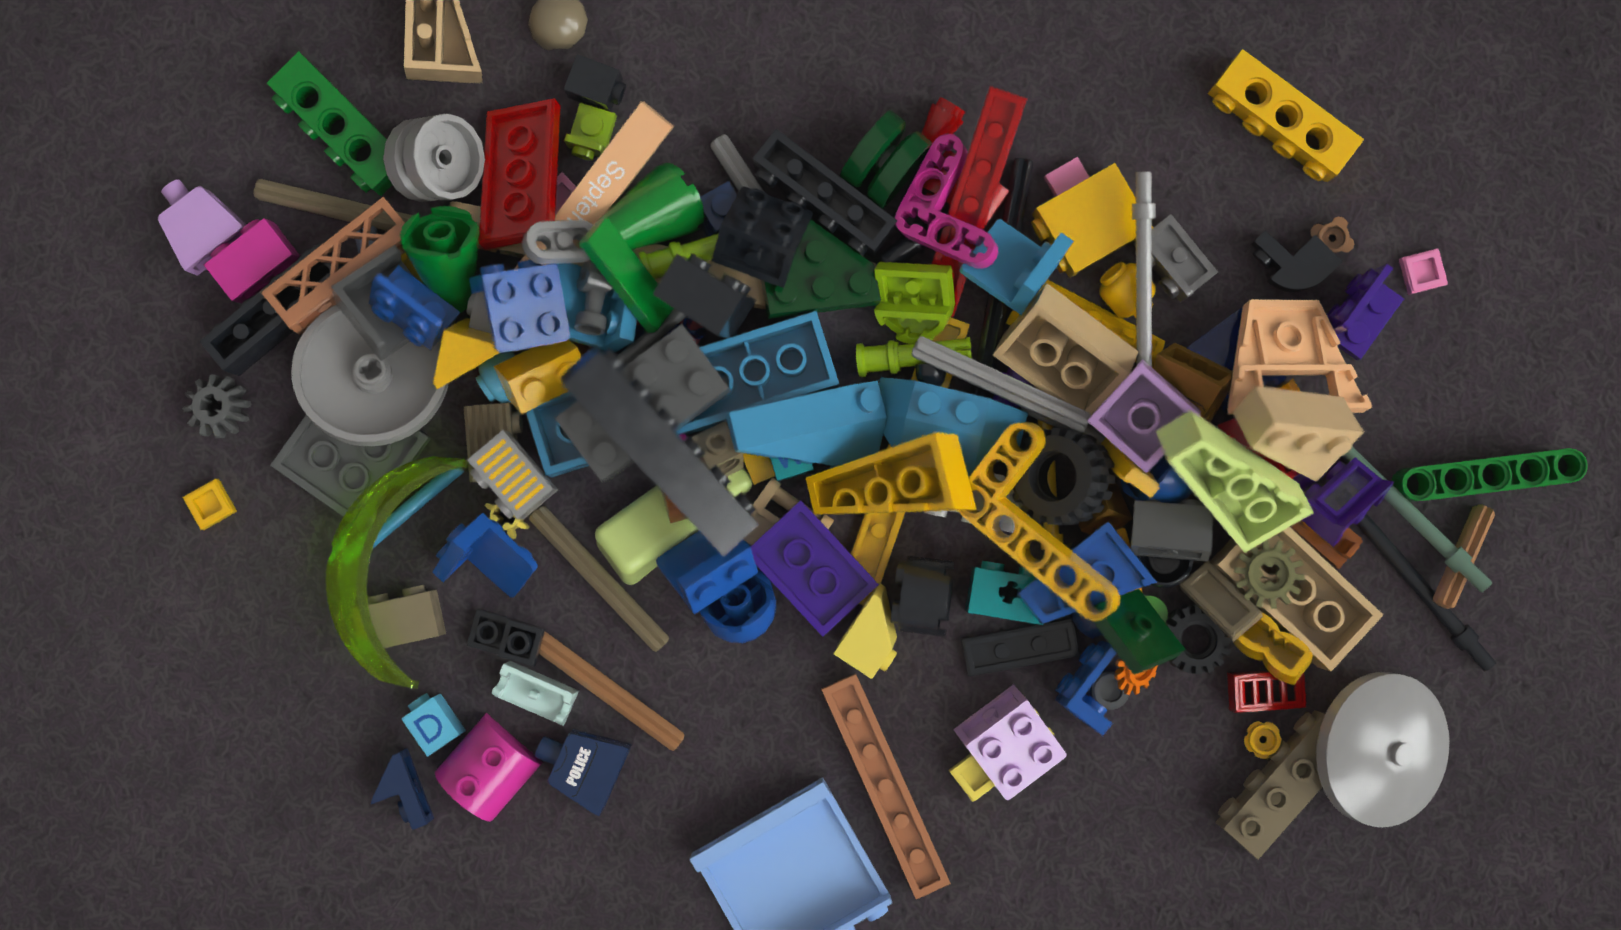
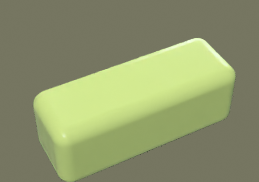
M745 469L728 476L731 482L726 487L735 496L740 492L745 495L750 491L752 479ZM656 485L601 524L595 531V538L599 550L625 584L633 585L657 567L656 560L659 556L699 530L689 519L670 523L661 489Z

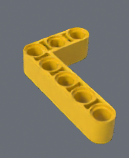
M1023 422L1010 425L969 477L972 493L976 490L984 497L983 509L981 511L958 510V512L1081 615L1089 620L1097 621L1104 619L1112 614L1119 605L1120 595L1116 587L1006 498L1041 453L1046 441L1044 431L1035 423ZM1022 429L1028 431L1032 438V444L1027 451L1022 450L1017 444V435ZM998 460L1003 461L1008 468V475L1004 481L998 480L993 472L994 465ZM1004 515L1011 517L1014 521L1015 529L1011 536L1003 533L1000 528V520ZM1033 540H1038L1044 545L1045 556L1042 560L1035 559L1030 553V544ZM1063 565H1068L1075 571L1076 581L1074 585H1068L1061 580L1060 569ZM1092 591H1100L1106 596L1107 607L1105 610H1098L1093 607L1090 601Z

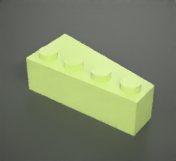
M1191 410L1156 431L1168 461L1244 552L1249 551L1313 513L1298 482Z

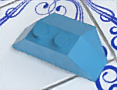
M881 377L879 382L887 415L883 434L891 447L934 432L957 434L968 476H971L1004 431L1010 425L1026 422L1028 416L1027 412L989 398L919 381ZM1022 429L1017 435V444L1019 447L1022 440L1024 429Z

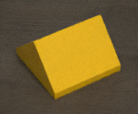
M470 318L459 321L443 332L433 384L437 389L500 353L494 348L491 333L469 327Z

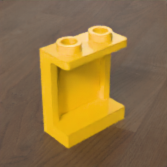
M1116 163L1037 207L1032 214L1035 220L1031 221V224L1038 238L1041 241L1047 239L1051 245L1060 233L1074 241L1056 267L1060 273L1066 272L1068 277L1071 278L1079 271L1131 241L1136 240V219L1132 220V204H1136V197Z

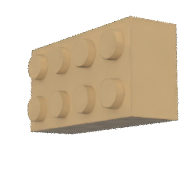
M1288 527L1269 538V547L1273 549L1277 541L1280 540L1284 542L1281 552L1285 553L1292 547L1296 550L1290 559L1292 562L1302 560L1304 565L1295 568V574L1305 575L1304 581L1294 580L1293 585L1301 591L1297 595L1289 590L1286 595L1291 602L1287 605L1279 597L1276 598V609H1271L1268 599H1264L1262 608H1257L1277 624L1280 632L1292 634L1302 640L1311 650L1313 655L1311 662L1315 666L1332 671L1380 620L1383 614L1292 528ZM1231 538L1210 562L1237 588L1235 583L1245 579V574L1235 573L1234 568L1246 567V563L1238 556L1240 553H1243L1250 558L1252 553L1250 550L1244 552L1236 541ZM1262 543L1256 546L1258 551L1262 550ZM1263 564L1260 567L1263 573L1260 578L1262 583L1266 581L1275 583L1278 580L1275 572L1278 570L1276 565L1267 567ZM1246 585L1237 589L1245 595L1249 587ZM1254 594L1249 600L1255 606L1257 601V595Z

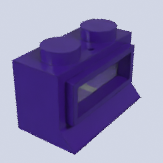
M1356 457L1347 465L1342 461L1338 462L1327 474L1326 479L1328 482L1323 487L1315 483L1304 494L1313 513L1302 519V521L1333 547L1339 542L1346 529L1352 523L1357 525L1373 504L1377 507L1383 501L1394 481L1381 479Z

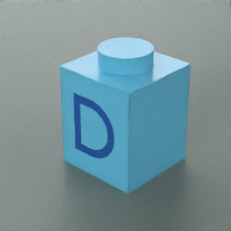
M427 693L408 705L411 712L402 718L427 757L466 731L442 694L432 698Z

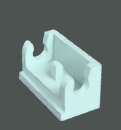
M512 661L504 663L499 673L501 678L497 686L493 688L492 694L564 726L579 690Z

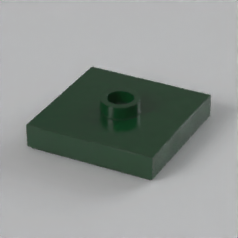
M1140 589L1121 595L1117 609L1109 616L1097 621L1092 620L1133 675L1172 660L1186 650ZM1107 601L1096 604L1093 607L1098 610H1105Z

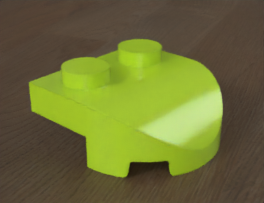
M879 262L874 269L881 297L879 305L874 309L878 323L881 326L886 324L896 333V339L904 343L915 344L919 337L933 340L935 336L944 330L954 311L955 294L952 267L949 265Z

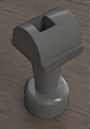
M590 259L583 263L579 279H577V289L580 292L586 293L585 311L577 313L574 328L584 334L602 335L606 330L607 319L601 314L605 295L612 289V286Z

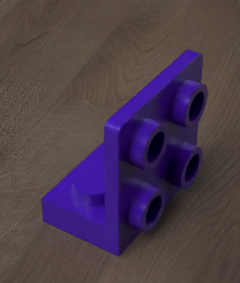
M1384 264L1376 269L1369 268L1363 276L1358 273L1344 291L1349 295L1341 306L1335 304L1326 314L1341 343L1338 347L1356 360H1360L1404 300L1403 297L1383 284L1393 270L1388 264Z

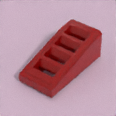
M1269 671L1227 673L1229 710L1234 713L1306 708L1304 673L1294 684L1295 700H1288L1287 683L1279 680L1280 700L1274 701L1273 680H1277V678ZM1265 680L1266 701H1260L1259 681ZM1245 682H1251L1252 702H1246Z

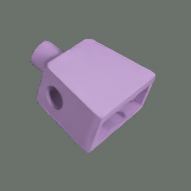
M174 180L162 189L161 193L171 206L159 214L158 221L183 269L198 276L206 270L204 264L212 258L210 256L211 252L221 244L226 242L231 244L242 235L240 231L246 224L211 191L202 186L195 187L189 192L181 180Z

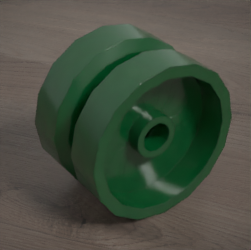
M891 110L886 112L864 135L840 173V177L855 189L865 185L875 174L867 189L866 197L882 209L893 200L910 179L932 145L929 139L916 131L909 134L897 146L905 132L906 122Z

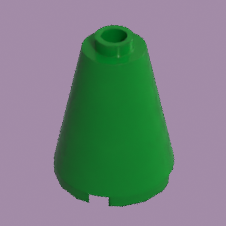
M661 163L654 167L600 219L608 217L630 248L634 250L697 232L700 229L698 225L704 222V209L694 184L687 186L680 177L685 173L672 163Z
M454 206L431 208L432 214L421 218L419 213L411 216L403 224L400 232L401 244L424 285L459 312H463L467 309L468 301L472 294L469 278L476 277L479 243L477 222L475 223L472 220V215L467 210Z

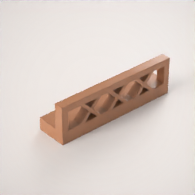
M382 197L261 292L287 326L301 335L319 315L336 305L331 286L394 245L401 251V255L405 253L400 238V232L405 222L386 199ZM385 210L396 225L384 235L371 234L372 220ZM362 227H364V228H363V233L357 232V231H359ZM348 238L362 239L361 252L353 259L340 257L341 244ZM369 240H374L375 242L369 246ZM333 251L332 257L327 256L329 253ZM318 262L331 263L330 277L322 283L309 282L311 267ZM339 264H345L338 270ZM302 275V281L296 280ZM287 286L301 287L299 301L288 310L275 297ZM308 288H315L308 293Z

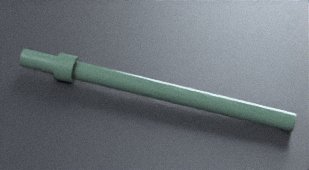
M1353 446L1346 454L1341 456L1347 463L1356 457L1381 479L1387 480ZM1392 485L1384 499L1446 558L1444 563L1454 573L1459 571L1479 592L1485 591L1493 582L1470 561L1473 557L1461 546L1457 548Z

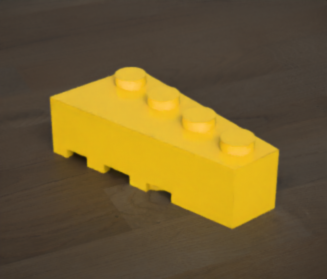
M934 432L806 477L814 514L841 515L976 510L957 434Z

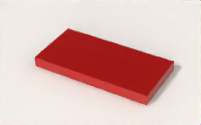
M555 98L487 112L484 148L485 163L482 179L478 243L484 250L520 244L525 233L535 223L555 221L561 106Z

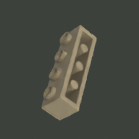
M1315 710L1312 714L1308 712L1301 716L1293 727L1296 732L1287 742L1281 741L1279 749L1274 754L1268 756L1271 760L1261 771L1259 769L1254 770L1243 783L1244 791L1236 799L1234 797L1228 799L1218 811L1220 818L1215 823L1256 859H1259L1322 788L1316 760L1318 735L1325 716L1322 712Z

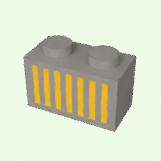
M502 430L467 460L473 466V469L470 471L471 476L483 489L489 486L499 497L494 501L495 504L509 519L514 515L517 519L524 520L558 491L557 487L545 476V473L508 431Z

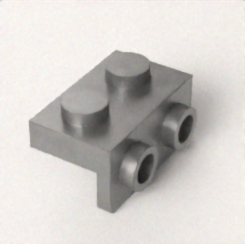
M1172 214L1152 229V268L1161 278L1159 284L1170 298L1174 299L1176 297L1182 302L1218 273Z

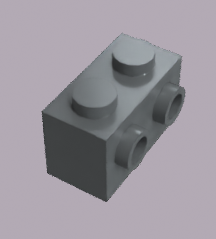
M1156 500L1134 501L1130 549L1136 556L1208 561L1212 546L1213 514L1199 500H1183L1181 504L1162 503Z

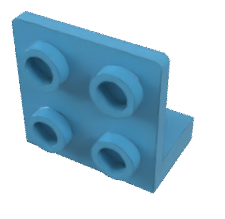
M998 219L987 232L998 246L997 259L992 265L983 269L973 268L963 263L960 273L1022 315L1059 265L1074 241L1060 233L1052 245L1045 241L1040 247L1006 222ZM983 243L977 246L973 251L975 257L978 253L985 254L987 248Z
M559 263L558 269L570 329V338L568 340L591 347L597 345L601 350L605 351L610 348L614 353L634 341L637 319L613 288L606 293L601 314L607 319L605 333L602 335H588L574 328L577 313L585 311L586 293L580 292L577 289V279H579L581 266L572 263Z

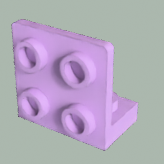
M1014 684L953 729L1006 800H1010L1066 757V752L1029 701Z

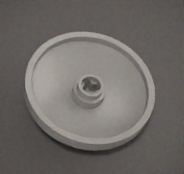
M335 305L319 315L307 327L298 341L291 369L296 398L315 426L341 442L358 446H382L403 440L426 425L444 400L448 383L439 389L433 384L442 338L431 351L424 345L419 347L409 342L380 361L339 307Z
M1375 672L1364 675L1351 682L1337 695L1323 718L1316 749L1317 770L1323 790L1334 807L1349 819L1373 827H1392L1404 823L1416 816L1427 806L1442 782L1449 756V731L1445 714L1437 698L1418 680L1392 672Z

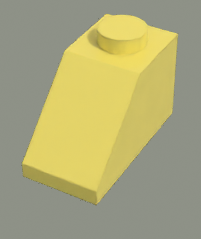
M878 583L879 585L874 589L834 652V655L871 679L879 668L886 671L897 654L893 650L897 634L894 623H891V609L886 587Z

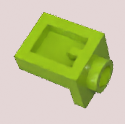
M580 103L571 133L566 134L564 140L568 148L572 149L571 154L588 161H593L594 156L600 157L609 144L617 118L616 113Z

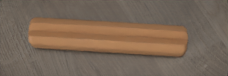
M1482 504L1472 507L1456 544L1457 548L1461 546L1473 557L1470 560L1473 564L1495 516L1493 509ZM1447 566L1433 596V602L1446 609L1454 608L1467 579L1459 571L1454 573Z

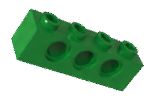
M298 51L267 82L276 92L272 100L287 114L294 110L302 119L298 126L314 141L320 137L328 145L324 152L338 166L341 167L346 163L354 171L350 178L365 193L372 189L382 196L393 185L387 176L383 159L387 139ZM312 94H318L317 104L312 108H305L306 99ZM338 120H344L345 127L343 131L337 135H331L332 125ZM364 146H371L369 158L365 161H357L358 151Z

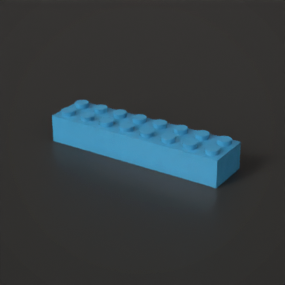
M817 311L699 347L731 392L679 429L677 433L679 435H689L711 428L724 421L727 422L725 414L728 412L839 388V381ZM569 391L526 412L545 476L555 477L590 466L555 419L556 416L578 401Z

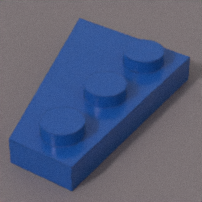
M1105 522L1071 549L1077 556L1111 582L1118 590L1119 595L1157 582L1109 522ZM1063 565L1060 569L1061 580L1068 585H1074L1076 581L1075 571L1072 567ZM1035 578L1017 593L1040 624L1077 612V610L1038 578ZM1094 590L1090 595L1092 605L1107 600L1106 596L1100 591Z

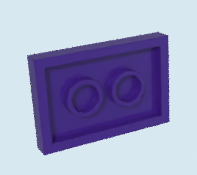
M801 500L750 546L757 567L822 637L879 585Z

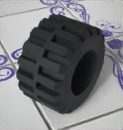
M1063 428L1043 429L1046 437L1045 446L1014 486L1017 492L1013 493L1012 497L1015 502H1023L1020 509L1027 515H1033L1032 519L1039 523L1075 525L1079 524V522H1087L1093 518L1092 513H1100L1105 508L1101 503L1102 500H1110L1113 492L1107 490L1109 483L1115 484V475H1109L1108 469L1114 467L1113 461L1104 457L1108 452L1104 445L1096 444L1097 439L1091 435ZM1031 436L1023 440L1026 447H1020L1022 450L1027 451L1032 444ZM1065 454L1073 462L1077 477L1072 492L1060 500L1051 492L1047 475L1052 462L1057 457Z

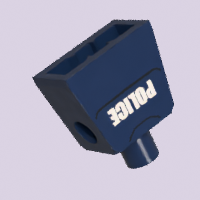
M573 729L569 732L564 744L544 736L537 748L535 757L554 765L547 781L549 785L591 813L600 816L632 744Z

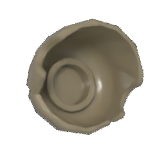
M537 0L531 9L528 27L532 39L542 48L549 51L552 49H569L584 36L588 18L584 5L579 0Z

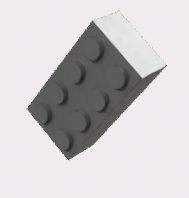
M680 325L621 370L630 382L637 378L653 396L648 402L657 411L664 407L679 424L674 429L676 432L731 392L683 325ZM579 401L555 417L602 482H609L635 462Z

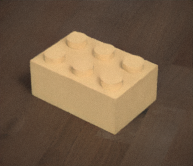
M1046 283L1023 314L1019 315L1005 331L993 356L1039 390L1085 410L1092 415L1131 373L1138 350Z

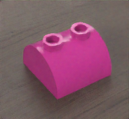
M486 713L435 771V777L443 789L463 808L480 819L492 821L543 762L536 758L531 751Z

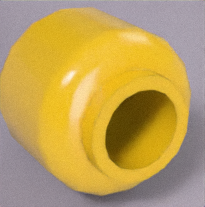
M1119 262L1109 268L1100 278L1102 285L1099 295L1119 318H1128L1130 316L1136 318V263L1125 264L1124 262ZM1152 282V298H1153L1154 295H1155V292H1156V286H1155V284Z

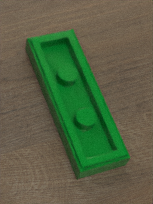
M608 217L599 219L578 244L647 333L657 331L674 308L653 295L658 283Z

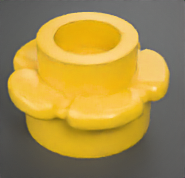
M1257 721L1247 728L1248 734L1244 737V744L1249 752H1254L1257 758L1267 759L1269 755L1274 754L1279 749L1282 738L1275 724ZM1261 736L1266 737L1265 743L1260 742L1259 739Z

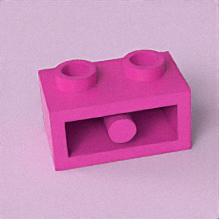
M265 218L261 221L259 219L253 220L245 225L240 231L242 235L231 244L226 242L218 246L211 252L210 256L212 258L204 264L231 301L242 304L248 298L255 296L268 285L274 276L284 272L300 256L278 226Z

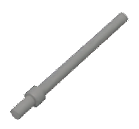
M1136 172V204H1132V220L1136 219L1137 365L1143 359L1152 367V219H1156V203H1152L1151 172Z

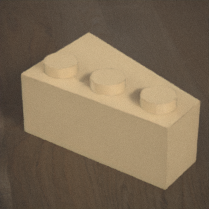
M406 0L404 70L407 79L483 83L482 71L459 0Z
M1255 386L1233 411L1252 449L1316 482L1342 455L1351 449L1352 444L1364 433L1344 397Z

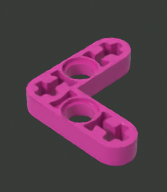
M952 134L941 135L932 143L896 212V226L905 237L973 268H987L994 263L998 256V246L992 236L982 229L941 212L962 172L968 154L960 138ZM954 148L957 153L955 157L948 156L945 160L942 152L944 150L950 151ZM934 166H937L940 170L943 167L946 170L947 174L944 175L941 171L934 168ZM933 178L941 181L940 190L932 196L923 195L922 188L926 181ZM918 214V217L925 224L929 225L928 230L926 231L924 227L917 224L910 226L906 222L909 217L915 218ZM945 226L954 227L956 234L951 242L947 244L937 242V234L941 228ZM965 238L975 246H980L983 243L987 248L985 254L978 253L975 257L972 250L963 245Z

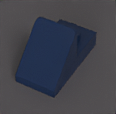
M406 748L392 755L370 804H375L399 794L401 799L398 801L400 815L405 823L409 822L412 830L427 825L434 819L409 750Z

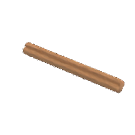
M544 632L539 650L541 656L672 751L677 749L685 736L682 731L550 634Z

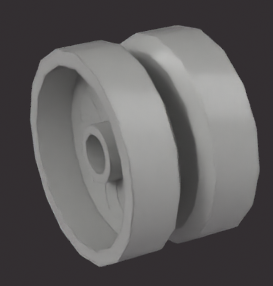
M442 114L404 120L392 129L385 142L383 159L387 176L395 189L408 199L429 202L465 197L477 187L483 175L485 155L482 141L475 129L461 117Z

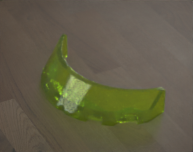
M430 456L408 462L384 474L367 487L349 507L332 540V553L327 560L326 592L330 614L335 628L348 651L368 673L379 681L413 689L418 688L419 680L410 679L389 657L376 634L370 617L367 601V572L373 546L387 518L406 496L426 481L449 470L455 469L468 472V462L465 459Z

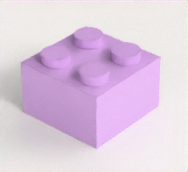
M1142 359L1128 377L1090 416L1088 422L1147 473L1165 454L1156 431L1190 410L1200 416L1201 410Z

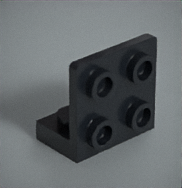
M742 186L721 224L711 261L784 288L797 248L811 221L813 212L803 208L798 203L786 202L767 195L760 189Z

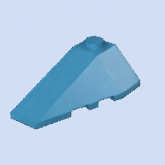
M878 380L839 387L725 414L735 452L770 458L783 457L799 460L800 463L825 464L830 465V468L879 452L887 419Z

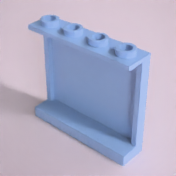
M823 777L692 852L690 857L696 872L701 871L734 930H855V924L866 918L869 922L880 918L888 912L887 906L892 904L891 895Z

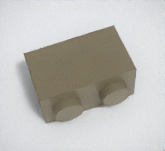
M425 585L403 589V597L389 600L388 593L365 598L366 606L354 608L364 653L446 634L437 590L426 592Z

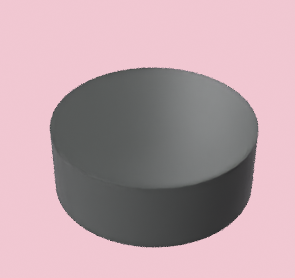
M1114 671L1102 672L1090 687L1091 697L1108 710L1120 708L1129 698V695L1124 693V689H1118V680L1115 679Z

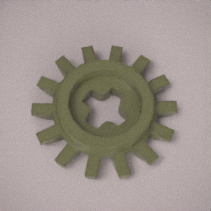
M1268 539L1262 543V550L1258 551L1256 546L1250 549L1252 553L1250 558L1243 553H1240L1238 556L1246 563V567H1235L1234 572L1245 574V579L1235 584L1237 588L1246 585L1249 587L1243 596L1247 601L1254 594L1257 595V607L1262 608L1264 599H1268L1271 609H1276V598L1280 597L1287 605L1291 601L1286 593L1290 590L1298 595L1301 591L1293 583L1294 580L1304 581L1305 575L1295 574V568L1304 564L1302 560L1291 561L1290 557L1296 552L1293 547L1285 553L1281 552L1283 541L1278 540L1275 547L1270 549ZM1263 564L1267 567L1277 566L1278 570L1275 572L1278 580L1275 583L1271 581L1261 582L1260 578L1263 573L1260 567Z

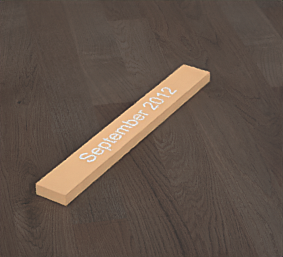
M641 102L556 213L555 221L584 220L594 225L613 207L674 126L647 103ZM573 239L574 245L577 248H581L578 244L580 241ZM536 241L539 249L546 250L543 242ZM525 254L521 261L531 260Z

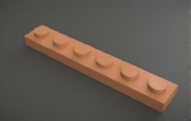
M854 673L821 688L915 899L951 884L857 674Z

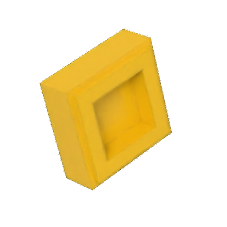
M214 479L183 497L200 530H205L237 512L219 479Z

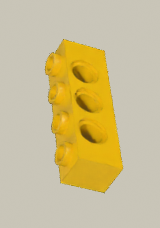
M1243 49L1232 60L1208 92V95L1214 98L1212 102L1219 110L1227 114L1233 112L1243 120L1242 124L1246 130L1256 136L1263 135L1274 143L1272 145L1273 149L1278 154L1288 159L1292 157L1304 165L1303 171L1317 181L1323 179L1325 182H1328L1336 177L1364 141L1362 137ZM1245 90L1256 92L1260 103L1257 105L1250 103L1245 97ZM1276 112L1284 113L1289 118V127H1283L1278 124L1275 118ZM1306 134L1313 135L1318 139L1319 150L1312 149L1307 145Z

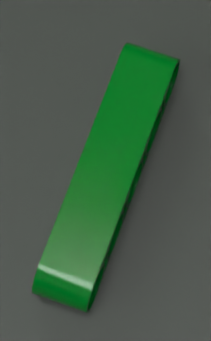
M1568 448L1404 468L1398 470L1393 475L1391 481H1394L1393 486L1409 502L1573 483L1585 476L1588 463L1582 452ZM1561 457L1567 464V470L1564 475L1558 469V462ZM1523 462H1526L1530 468V475L1526 480L1520 473V467ZM1486 466L1493 473V479L1489 485L1486 484L1482 477ZM1448 471H1451L1456 478V484L1452 489H1449L1445 484V475ZM1411 475L1415 476L1419 483V488L1415 494H1412L1407 488V480Z

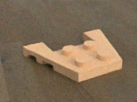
M1249 300L1243 305L1227 408L1228 414H1233V411L1255 386L1264 387L1262 375H1325L1329 394L1331 396L1344 397L1352 413H1364L1372 408L1367 394L1362 396L1354 381L1358 376L1352 364L1345 363L1337 347L1341 343L1319 300Z

